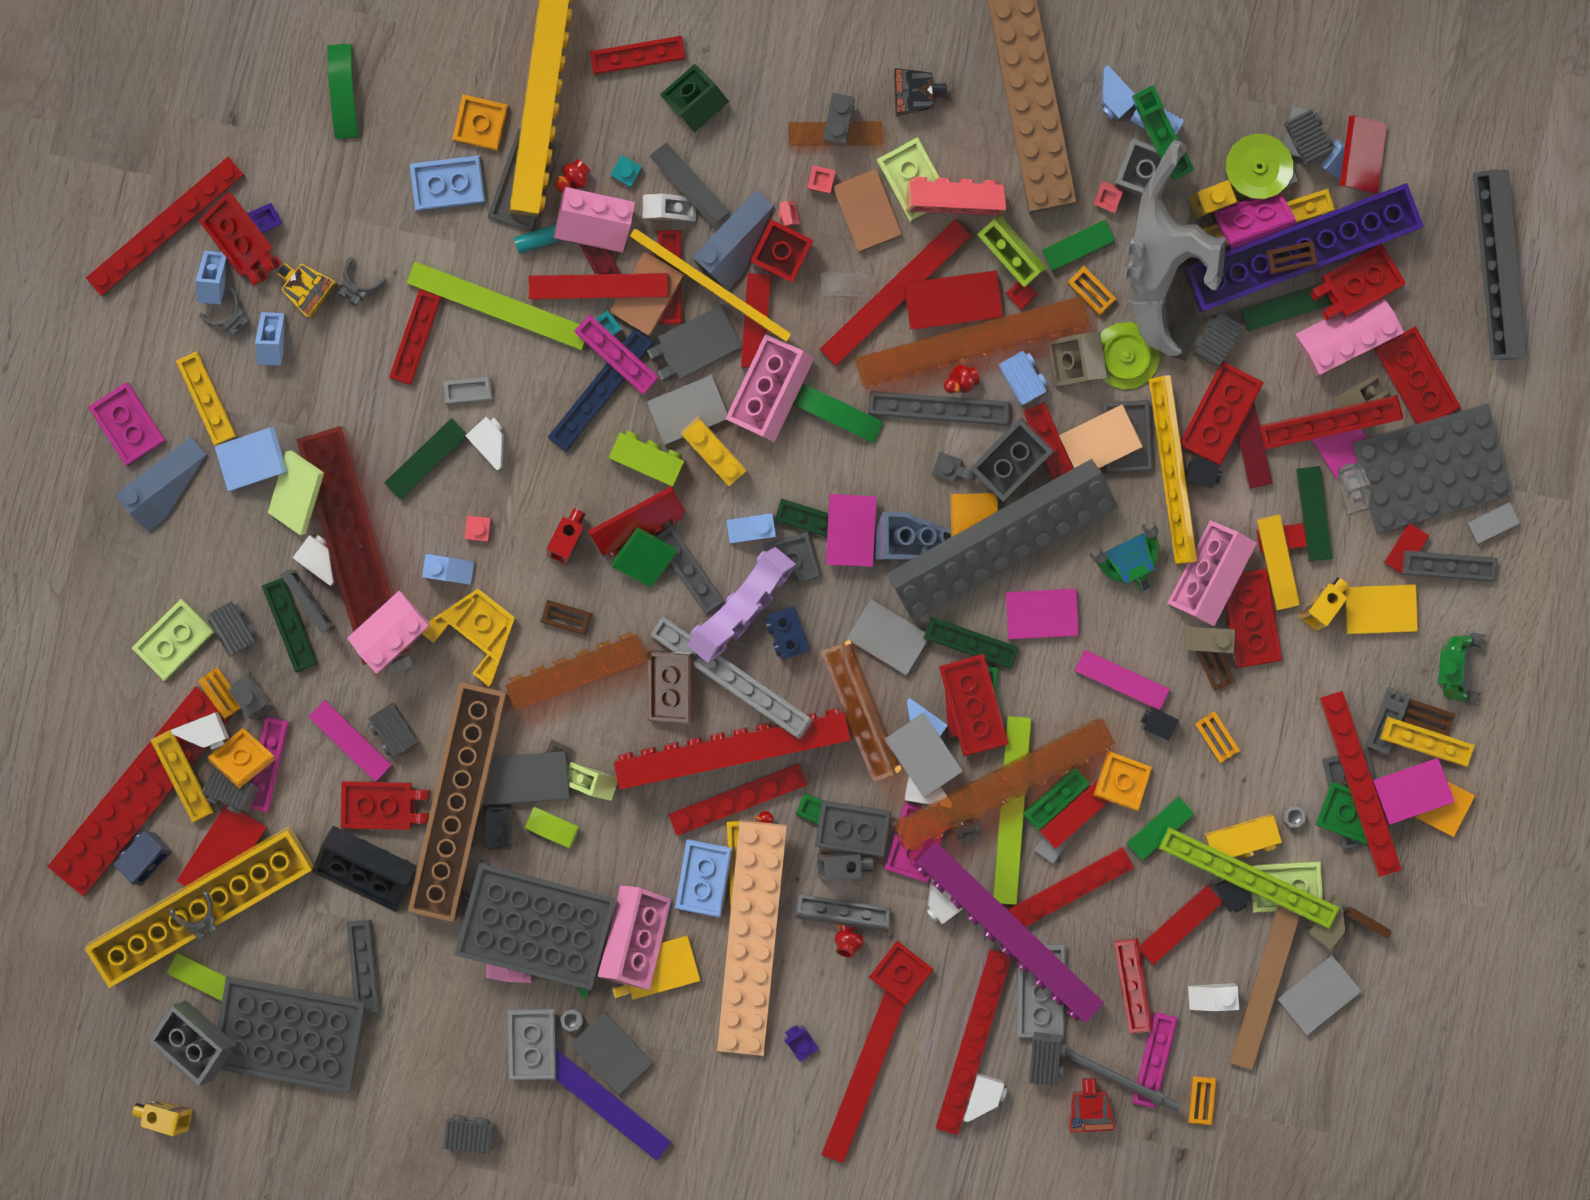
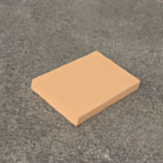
M1120 405L1059 435L1074 468L1090 459L1095 462L1098 468H1101L1143 447L1124 405Z

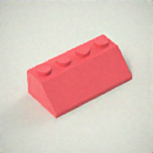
M913 177V181L910 180L907 183L906 212L1000 216L1006 210L1004 186L997 185L995 180H984L983 184H976L972 179H960V183H954L949 178H937L936 182L927 181L926 177Z

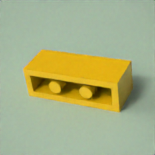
M699 416L681 431V435L728 486L746 472L744 465Z
M1272 814L1204 834L1208 846L1231 857L1239 855L1241 858L1255 855V850L1263 848L1264 852L1277 848L1276 844L1282 843L1274 815Z

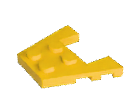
M477 589L428 621L431 626L423 635L435 643L450 624L487 653V656L472 674L487 686H490L516 617L483 591Z

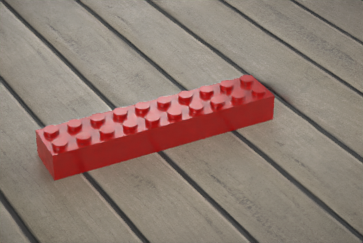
M839 708L825 710L826 715L816 716V713L806 714L813 721L801 739H798L781 726H771L770 722L756 725V730L748 731L747 727L733 730V735L725 736L724 732L712 734L709 740L702 741L701 737L688 739L686 745L679 746L678 742L665 744L662 750L656 751V747L642 749L639 755L633 756V752L619 754L618 759L613 762L619 790L851 741L845 712H840Z

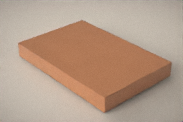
M876 169L832 186L858 252L902 235Z
M644 251L631 274L668 273L669 297L617 298L610 313L651 336L684 279L685 274Z

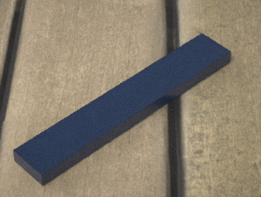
M635 328L623 342V345L641 360L654 342ZM607 362L549 434L548 438L567 452L625 378Z

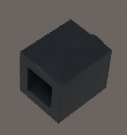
M1190 458L1185 480L1204 487L1214 488V484L1218 485L1220 482L1222 471H1219L1220 465Z
M1153 707L1150 708V711L1146 709L1140 720L1143 723L1141 728L1168 741L1179 721Z
M1222 880L1213 886L1229 912L1234 910L1237 913L1247 907L1246 903L1250 899L1243 888L1226 880Z

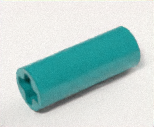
M556 224L514 237L518 253L521 254L563 241L554 238Z

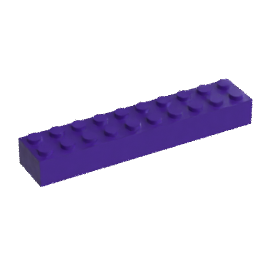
M1408 183L1225 252L1223 277L1217 290H1212L1204 284L1207 267L1202 261L1183 270L1199 312L1202 313L1417 231L1424 226ZM1313 241L1318 261L1317 265L1270 274L1266 251ZM1309 247L1279 253L1273 255V259L1309 252L1310 250ZM1309 256L1275 264V268L1311 261L1312 259Z

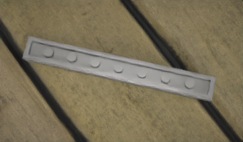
M662 616L650 634L651 637L673 652L694 653V666L798 739L802 738L812 723V718L721 655L707 663L687 646L691 639L690 634L666 617Z

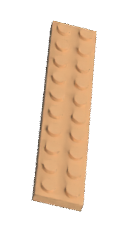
M740 820L717 1051L764 1056L787 825Z

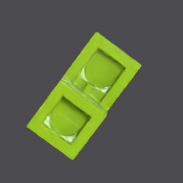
M533 807L524 828L571 848L580 827L538 807Z

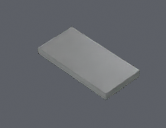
M1044 944L1065 964L1066 945ZM1018 967L1017 1038H1033L1034 1032L1063 1035L1062 1039H1064V1004L1062 1003L1059 1006L1050 998L1052 992L1045 987L1042 990L1033 981L1035 976L1030 971L1025 974Z

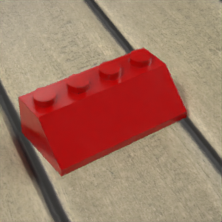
M670 486L590 529L588 532L602 556L608 554L610 558L621 551L620 547L626 544L637 527L653 535L663 529L662 524L670 521L672 525L683 519L682 514L686 510L674 488Z

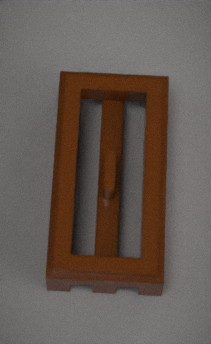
M1313 241L1266 251L1271 275L1318 264ZM1306 247H1309L1310 250L1309 252L1273 259V255ZM1309 256L1312 259L1311 261L1275 268V264Z
M547 600L540 622L586 635L592 613ZM553 606L586 616V618L581 620L551 611L549 608ZM547 615L581 624L583 628L579 629L546 618Z
M1195 651L1214 692L1236 682L1222 652L1216 653L1228 677L1226 681L1212 652H1206L1220 681L1216 685L1202 652Z
M1410 699L1402 721L1448 736L1455 714ZM1415 705L1448 716L1447 721L1413 710L1412 707ZM1413 714L1445 725L1444 730L1410 719L1409 716Z
M1348 906L1344 912L1347 916L1386 939L1392 933L1387 927L1351 906Z

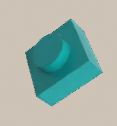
M621 155L610 176L631 188L642 166Z
M608 310L596 318L612 335L622 329Z

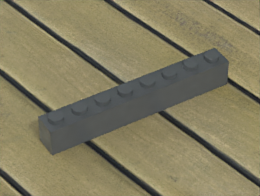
M1509 170L1473 173L1491 361L1527 357Z

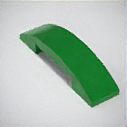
M351 43L327 45L329 92L335 139L359 138L352 71Z
M1154 85L1132 95V99L1143 126L1161 160L1173 140H1179L1165 114L1164 105ZM1186 152L1170 174L1173 181L1195 170Z
M803 383L793 402L794 406L871 443H874L883 424L882 421Z

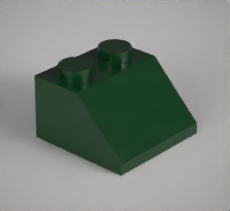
M696 64L691 66L660 94L694 133L729 103V100L718 86Z

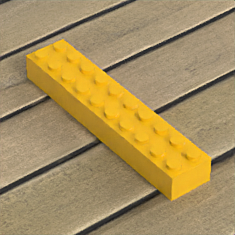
M539 0L509 209V213L537 217L539 212H543L546 196H542V189H546L549 179V173L545 172V167L551 163L552 149H548L549 142H553L556 126H552V119H556L559 103L555 102V96H559L561 92L562 79H558L559 72L562 73L564 70L566 56L561 55L562 49H566L569 32H565V26H569L571 21L572 9L568 8V4L572 3L573 0Z
M289 825L90 941L84 949L108 988H111L196 938L193 932L190 933L187 927L180 925L170 916V908H173L176 915L185 921L196 922L202 920L209 911V905L203 893L206 890L210 893L211 900L213 901L212 913L215 918L214 923L217 926L312 871L314 864Z

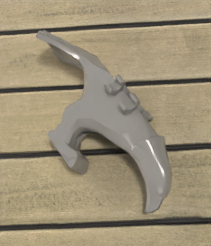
M1173 140L1157 170L1154 171L1142 192L1135 235L1131 237L1130 243L1126 244L1125 255L1133 254L1132 260H1129L1128 266L1124 267L1123 278L1131 277V298L1128 302L1141 337L1148 346L1155 350H1160L1168 356H1177L1182 353V350L1178 348L1170 336L1165 312L1167 293L1179 266L1190 257L1199 258L1207 267L1204 284L1212 290H1217L1223 277L1226 237L1221 236L1217 238L1210 236L1196 224H1179L1175 222L1162 202L1161 194L1169 176L1187 151L1186 144Z

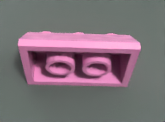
M566 187L561 195L554 238L623 253L631 226L635 202Z
M399 590L348 637V640L361 658L377 674L423 634L431 624Z

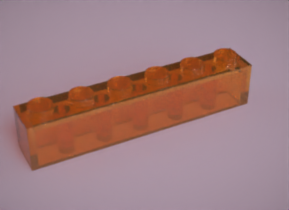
M628 632L618 636L620 641L613 644L610 643V640L597 644L598 649L589 652L588 648L576 652V658L567 661L566 657L553 661L554 666L545 669L544 665L532 669V675L527 677L519 674L509 678L510 683L505 686L515 711L647 661L648 659L639 635L633 636L632 632Z
M850 639L822 650L821 654L872 781L876 782L901 771L902 769L897 757L884 739L888 734Z

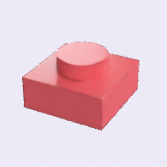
M813 165L807 189L830 194L836 170Z
M1103 181L1094 205L1116 213L1125 190Z
M785 201L779 203L780 209L778 214L784 226L800 225L796 202Z
M467 516L465 539L489 542L491 518Z

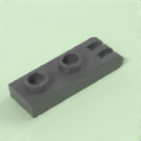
M1388 687L1365 744V746L1389 754L1393 744L1380 739L1386 719L1390 717L1402 721L1411 695L1405 694L1401 702L1399 700L1402 692L1397 690L1394 698H1391L1393 692L1391 687Z

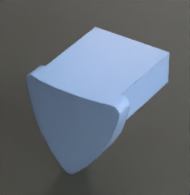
M1337 138L1333 143L1335 148L1321 166L1340 179L1345 144Z

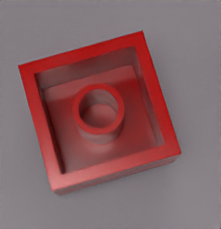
M771 219L750 260V264L793 284L813 244V240Z

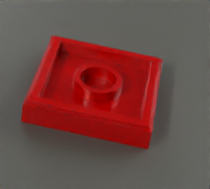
M896 941L868 978L903 1006H906L934 969L899 941Z

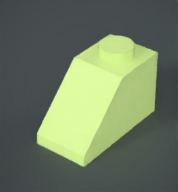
M573 762L568 763L569 787L593 797L612 801L617 785L616 777Z

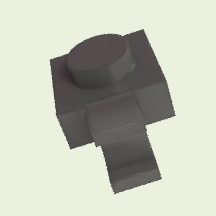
M939 452L932 472L933 475L953 482L956 475L971 481L974 476L972 470L960 467L962 459Z

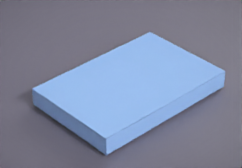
M479 155L409 164L415 211L486 203Z
M274 427L215 446L228 491L287 472Z
M687 839L675 909L722 917L733 854L732 847Z

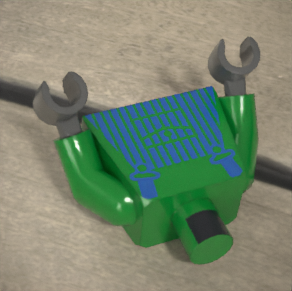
M1154 521L1152 522V529L1147 530L1145 524H1143L1142 529L1144 533L1105 552L1101 547H1098L1100 550L1098 556H1094L1092 553L1089 554L1103 575L1116 583L1123 582L1127 584L1134 580L1139 592L1152 587L1146 574L1155 570L1160 549L1157 536L1159 530Z
M1471 633L1470 636H1452L1448 639L1447 645L1444 644L1442 647L1438 684L1443 689V695L1447 699L1464 702L1466 705H1480L1476 701V695H1481V692L1465 691L1467 655L1469 646L1485 647V644H1480V640L1482 637H1486V635Z

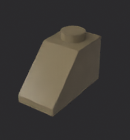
M1377 373L1336 396L1335 400L1340 408L1381 399L1390 392L1380 374Z
M1185 627L1183 650L1234 653L1235 630Z
M1335 894L1328 902L1338 906L1339 911L1330 929L1313 921L1305 930L1329 950L1333 947L1337 948L1343 942V934L1345 933L1342 899Z

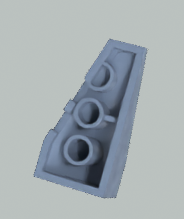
M756 190L693 256V260L729 291L744 274L774 206Z
M190 437L130 482L115 497L129 514L150 532L169 516L177 500L180 499L184 489L197 472L207 454L194 438Z
M882 512L874 536V560L910 561L951 538V529L936 525L928 520L920 519L907 512Z

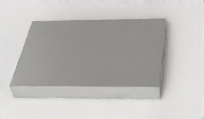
M712 375L647 401L664 445L683 438L681 431L697 416L710 427L725 421L728 414Z
M870 599L846 638L905 675L908 674L928 641L923 639L925 633L923 630Z
M924 713L884 738L923 797H926L963 772Z
M1329 955L1277 997V999L1303 1032L1308 1035L1362 991L1333 955Z
M555 1008L508 1009L509 1080H555Z

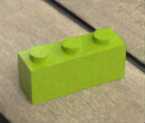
M1002 216L993 219L977 234L1023 287L1031 284L1047 269Z
M626 430L625 434L620 432L609 458L674 487L685 461L681 460L682 455L670 449L668 453L659 450L661 445L650 440L645 444L638 440L639 435Z

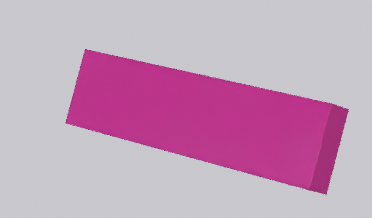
M590 314L574 330L583 341L643 395L658 380L659 377Z
M1085 649L1074 670L1158 710L1161 709L1170 690Z
M326 700L308 716L375 782L392 766Z
M265 716L259 743L274 755L275 760L251 779L250 783L259 786L260 790L250 809L269 812L289 721Z
M1155 1011L1152 1019L1153 1031L1148 1034L1137 1078V1083L1154 1091L1156 1089L1160 1090L1178 1019L1175 1016ZM1136 1092L1133 1093L1132 1103L1155 1109L1156 1104L1151 1103V1099Z

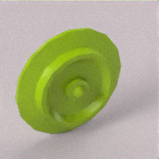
M1252 134L1242 137L1232 146L1226 157V174L1230 184L1238 193L1251 199H1267L1277 196L1287 187L1293 175V159L1289 149L1281 140L1268 134Z
M1116 323L1106 328L1100 334L1107 378L1102 380L1108 385L1122 390L1137 388L1148 382L1157 370L1160 360L1159 350L1148 346L1141 337L1138 326L1135 323Z

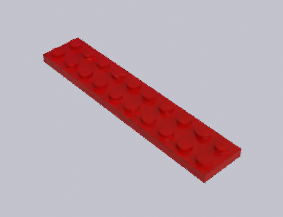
M195 686L153 738L171 729L219 711L207 694L198 686ZM220 714L224 726L227 724V722L231 719L233 715H230L229 717L224 719L223 716ZM176 736L190 766H192L207 747L203 748ZM151 741L47 866L82 896L87 894L174 788Z

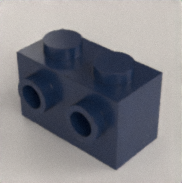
M795 606L768 615L769 620L765 621L769 634L774 633L777 642L773 643L777 657L782 655L784 660L810 651Z
M144 830L134 838L133 844L119 855V860L114 866L131 884L143 886L173 851L156 833Z

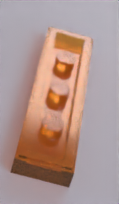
M852 121L850 123L851 127L846 146L883 145L882 121ZM788 122L789 147L837 145L823 143L826 122Z

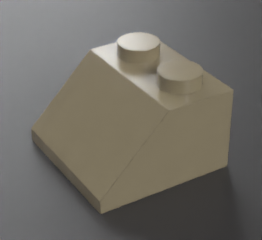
M1100 332L1076 334L1047 341L1054 387L1107 378Z

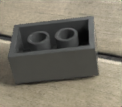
M1019 418L970 469L1004 502L1055 450L1023 418Z
M187 1000L170 1007L149 1040L154 1047L198 1086L215 1079L237 1045Z

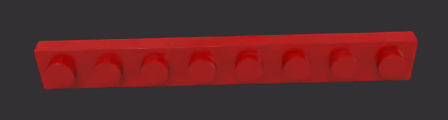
M230 157L225 158L90 273L86 279L100 296L105 295L244 176L243 172Z
M1340 691L1320 697L1319 700L1377 876L1379 878L1401 871L1402 868L1344 693Z
M989 948L936 1122V1129L956 1135L959 1133L1012 956L1009 958L1003 952Z

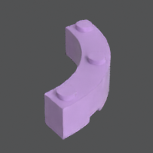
M776 547L767 552L763 551L756 559L757 564L737 592H732L727 597L726 604L701 626L697 625L691 631V639L687 646L707 663L726 650V644L730 639L733 638L736 641L755 622L774 599L771 595L777 586H783L796 564Z

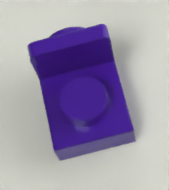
M272 203L247 213L262 234L282 224Z
M795 1025L785 1032L787 1036L784 1037V1042L788 1044L799 1062L819 1049L804 1025L799 1028Z

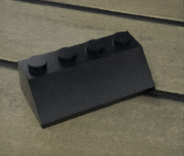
M332 826L321 845L312 872L397 912L414 876L417 865L364 839H360L343 829Z

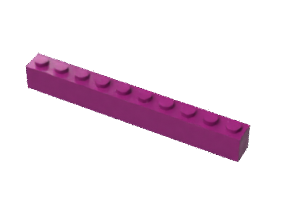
M932 840L913 860L918 864L915 869L924 877L929 875L934 880L932 885L939 892L943 893L946 891L951 896L949 901L958 910L963 907L968 912L966 917L975 926L978 923L985 928L983 934L992 942L996 939L1002 945L999 949L1010 958L1013 955L1019 961L1016 965L1025 974L1030 971L1035 976L1033 981L1042 990L1045 987L1052 992L1050 998L1059 1006L1063 1003L1069 1009L1066 1013L1076 1022L1080 1019L1086 1023L1104 1004L1087 985L936 841Z

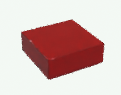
M1019 281L1005 293L1020 311L1038 295L1030 284L1023 287Z

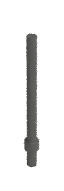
M1066 1048L1064 1058L1151 1099V1103L1158 1106L1161 1104L1178 1112L1181 1103L1164 1096L1165 1093L1157 1089L1156 1091L1149 1089Z

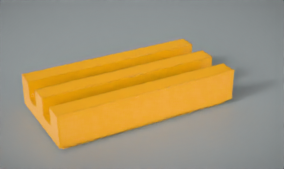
M1085 266L1067 282L1099 316L1116 300V297ZM1083 273L1110 299L1108 302L1081 277ZM1076 280L1103 306L1101 309L1074 283Z
M218 667L197 681L224 719L241 709L229 692V682ZM207 680H209V681L211 682V684L213 685V687L216 689V693L214 692V690L212 689V687L209 685V683L207 682ZM219 697H220L221 699H223V701L226 703V705H227L228 708L230 709L229 711H228L227 708L224 706V704H223L222 701L219 699Z
M1215 711L1194 723L1219 763L1240 751ZM1210 719H1214L1232 747V750H1228L1210 722ZM1206 723L1224 751V755H1220L1202 727V724Z
M1192 1076L1188 1123L1212 1125L1216 1078ZM1201 1082L1198 1119H1194L1197 1083ZM1206 1083H1210L1207 1120L1203 1119Z

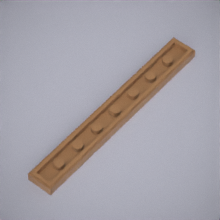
M1277 905L1229 1060L1231 1064L1251 1070L1256 1060L1300 918L1299 914L1280 905Z

